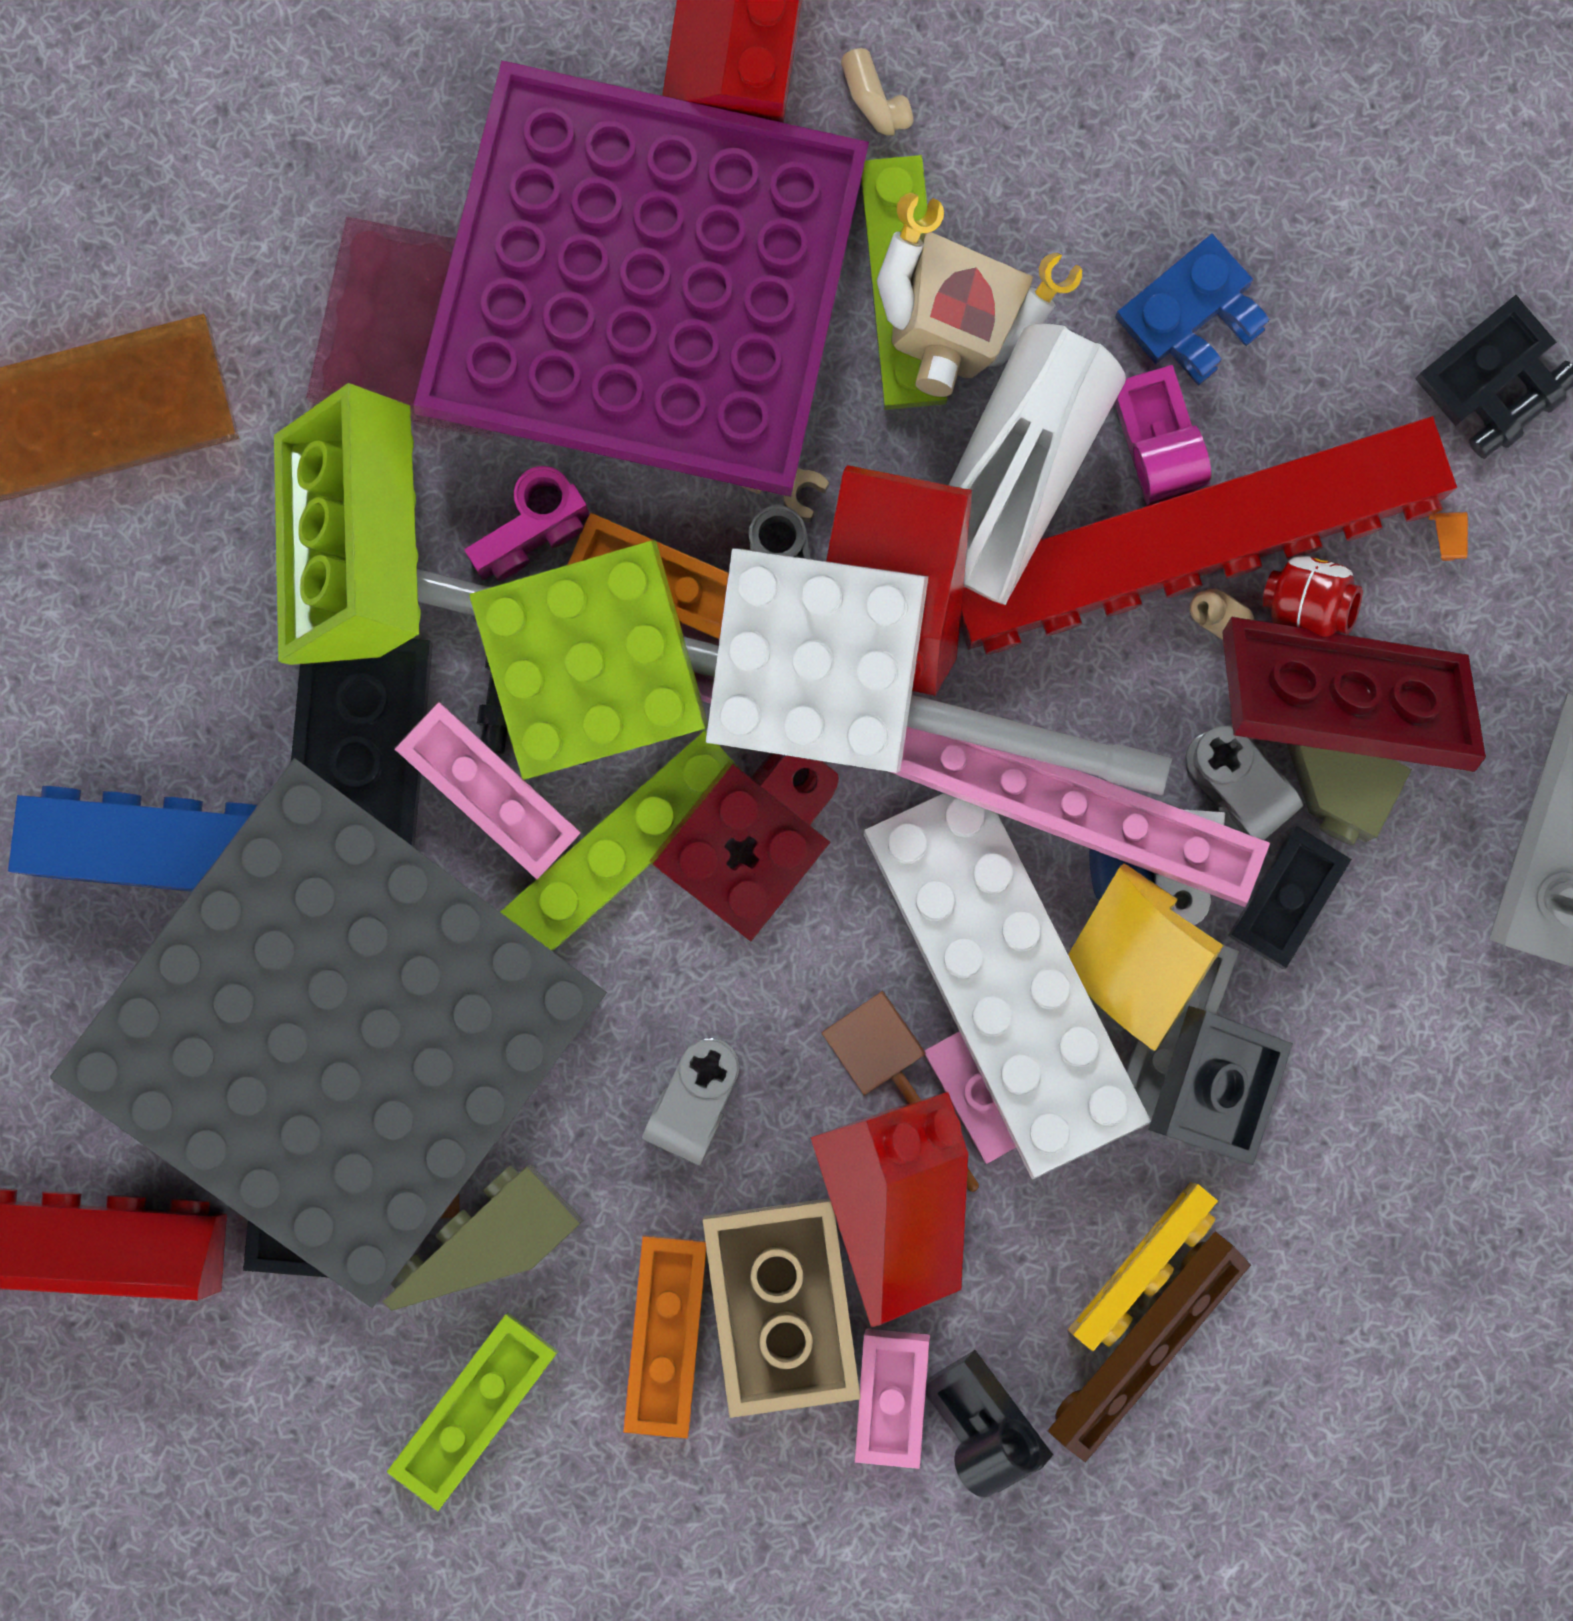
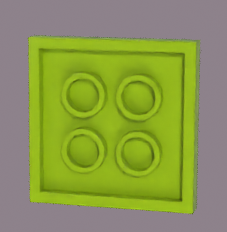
M656 540L469 594L522 780L708 728V720Z

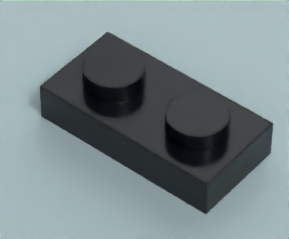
M1298 826L1293 827L1228 936L1279 968L1286 969L1352 859Z

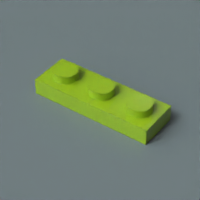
M507 1312L387 1470V1473L438 1512L559 1351Z

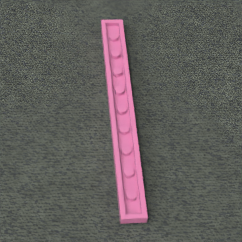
M680 622L684 637L719 645L720 639ZM694 672L702 701L711 704L714 677ZM910 727L906 729L901 771L897 773L890 772L1243 907H1246L1270 845V842L1081 771Z

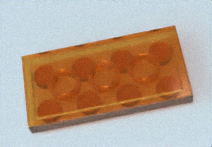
M204 313L0 367V502L240 439L210 322Z

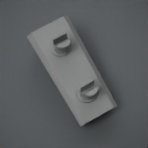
M1567 692L1493 922L1490 940L1573 967V693Z

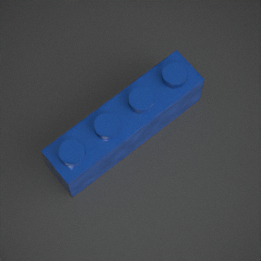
M42 786L41 797L17 795L8 872L32 877L192 892L258 805L226 802L225 812L222 814L202 812L203 801L195 799L164 797L163 808L141 806L142 796L137 794L103 791L101 803L80 801L81 790Z

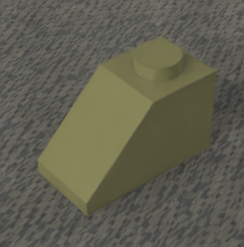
M1287 744L1308 811L1323 820L1319 829L1332 838L1348 845H1354L1357 838L1364 842L1377 838L1412 769L1393 759Z

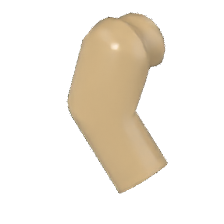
M864 48L848 51L842 57L841 65L854 102L878 133L894 136L895 130L909 128L914 120L908 98L904 95H897L892 99L886 100L870 52Z
M1219 589L1201 591L1192 598L1190 603V614L1194 621L1222 640V631L1231 616L1254 620V616L1248 607Z

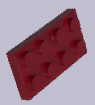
M1232 616L1222 631L1234 736L1475 772L1486 758L1469 654L1338 633L1322 637L1306 628Z

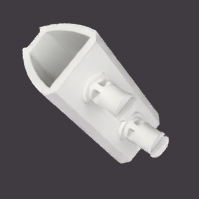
M1033 324L1023 329L949 483L950 486L972 490L964 587L1006 605L1126 382L1125 373L1121 365L1104 346L1068 330L1065 326Z

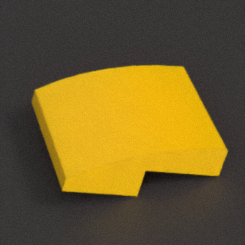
M1124 863L1119 867L1068 956L1088 996L1124 1029L1156 1051L1166 1039L1224 945L1172 911L1178 899Z

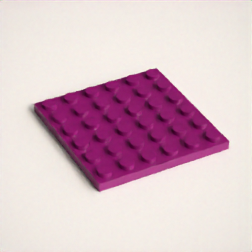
M501 60L413 404L415 414L791 497L869 142Z

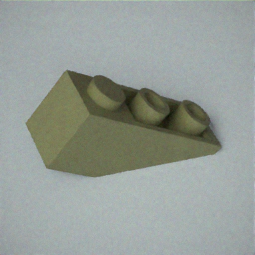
M532 1164L526 1166L520 1173L510 1165L483 1190L490 1201L473 1217L463 1209L435 1235L443 1245L425 1262L417 1254L411 1257L391 1283L395 1290L382 1302L393 1311L530 1270L541 1262L584 1220Z

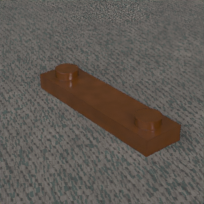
M1216 1231L1206 1242L1196 1244L1184 1257L1180 1267L1181 1272L1083 1389L1072 1392L1062 1401L1055 1414L1056 1421L1047 1431L1065 1448L1085 1463L1251 1266L1235 1246Z

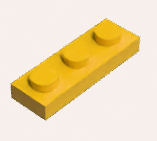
M1190 1182L1067 1330L1091 1351H1094L1101 1342L1108 1348L1112 1346L1131 1324L1133 1317L1127 1311L1142 1292L1150 1298L1169 1279L1174 1271V1267L1168 1261L1182 1244L1186 1243L1190 1248L1194 1247L1212 1227L1216 1218L1209 1212L1218 1200L1199 1184Z

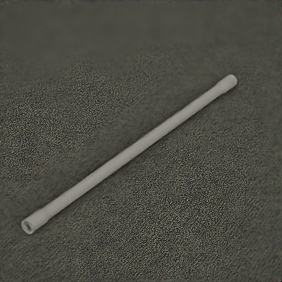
M417 569L418 602L475 616L469 594L491 588ZM684 637L693 671L715 678L719 645ZM911 695L907 727L1097 775L1111 783L1163 796L1172 757L1121 744L1107 745Z

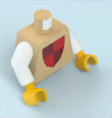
M908 193L902 196L897 204L898 218L904 226L901 232L893 234L877 278V285L887 320L893 325L892 343L898 351L922 360L915 383L916 387L920 391L932 396L947 397L953 392L957 375L963 378H973L988 366L999 367L1007 362L1023 329L1029 325L1043 324L1055 308V303L1052 299L1056 293H1069L1077 288L1082 279V268L1079 265H1075L1063 282L1054 283L1051 272L1061 259L1062 254L1051 253L1041 260L1039 266V276L1042 282L1037 289L1030 287L1033 276L932 233V231H935L940 226L944 217V209L940 201L932 198L927 205L925 216L921 220L915 221L913 213L919 197L914 193Z

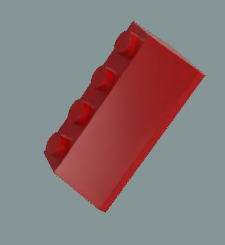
M677 0L662 96L784 123L802 0Z
M0 1188V1289L194 1301L222 1291L227 1214L210 1213V1201L171 1199L170 1210L145 1209L146 1197L107 1195L106 1207L81 1205V1193L42 1192L41 1203L16 1202V1189Z

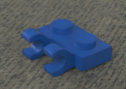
M1213 233L1119 309L1115 316L1155 365L1170 353L1198 386L1218 370L1216 365L1222 360L1206 340L1194 334L1199 328L1218 314L1239 340L1247 346L1265 331L1264 325L1270 320L1257 303L1242 294L1251 286L1253 278Z

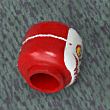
M1297 555L1288 561L1282 572L1273 570L1270 573L1263 593V606L1271 609L1272 623L1306 628L1322 637H1328L1334 633L1349 635L1359 615L1363 590L1361 586L1355 585L1353 573L1348 567L1305 555Z

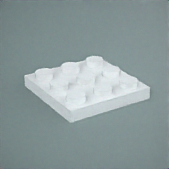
M738 548L732 549L706 743L894 773L901 771L929 577Z

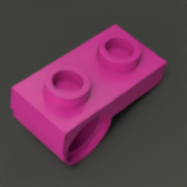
M1173 365L1126 378V382L1114 403L1146 505H1153L1209 487L1211 465L1207 448L1198 427L1191 424Z
M537 466L524 472L517 480L514 488V501L520 516L464 549L482 580L493 574L498 581L504 580L529 564L530 560L526 555L547 541L552 548H556L572 540L582 532L584 527L580 521L589 516L587 505L573 483L570 485L560 471L549 466ZM541 487H553L562 493L560 505L549 514H537L528 508L530 496Z

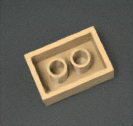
M830 1198L704 1216L703 1227L729 1417L733 1418L860 1400L836 1219Z

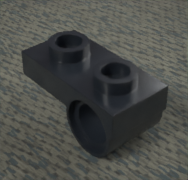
M976 1350L945 1367L927 1380L926 1396L961 1442L954 1456L957 1474L964 1486L976 1496L989 1497L997 1492L999 1493L1043 1468L1054 1455Z

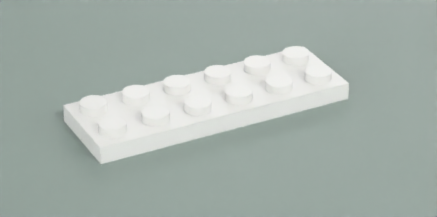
M943 793L865 829L864 837L1031 1179L1033 1180L1148 1125L1151 1120L998 814Z

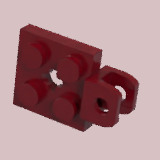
M775 753L769 754L751 778L728 761L649 861L751 942L831 843L810 825L834 795L838 786L839 776L823 761ZM807 768L806 779L798 785H793L794 774L799 769ZM748 835L754 838L755 843L751 849L755 855L754 860L749 865L740 863L735 868L728 866L726 863L731 854L725 848L727 841L734 838L736 841L742 842Z

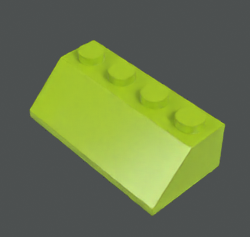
M347 383L274 434L278 662L294 665L378 658L419 635L421 611L418 605L417 587L418 550L416 547L414 510L416 494L413 485L412 459L414 439L411 433L410 405Z

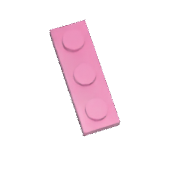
M440 701L432 707L395 747V750L536 879L548 869L581 833L530 784L522 780L518 773Z

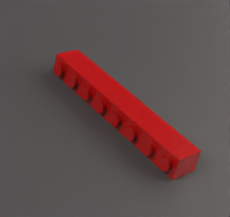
M1431 416L1042 539L1038 543L1006 605L994 602L963 586L960 627L967 649L970 650L983 646L986 655L999 653L1020 645L1022 641L1019 634L1043 627L1046 636L1059 634L1082 625L1080 615L1099 608H1104L1106 617L1119 615L1142 606L1140 595L1164 589L1166 598L1179 596L1202 587L1203 584L1200 576L1224 569L1227 579L1235 578L1262 568L1263 565L1260 557L1282 550L1287 560L1297 555H1308L1323 548L1320 538L1342 531L1346 541L1362 538L1383 529L1380 519L1402 512L1406 522L1433 515L1443 510L1440 500L1445 499L1458 488L1435 420Z

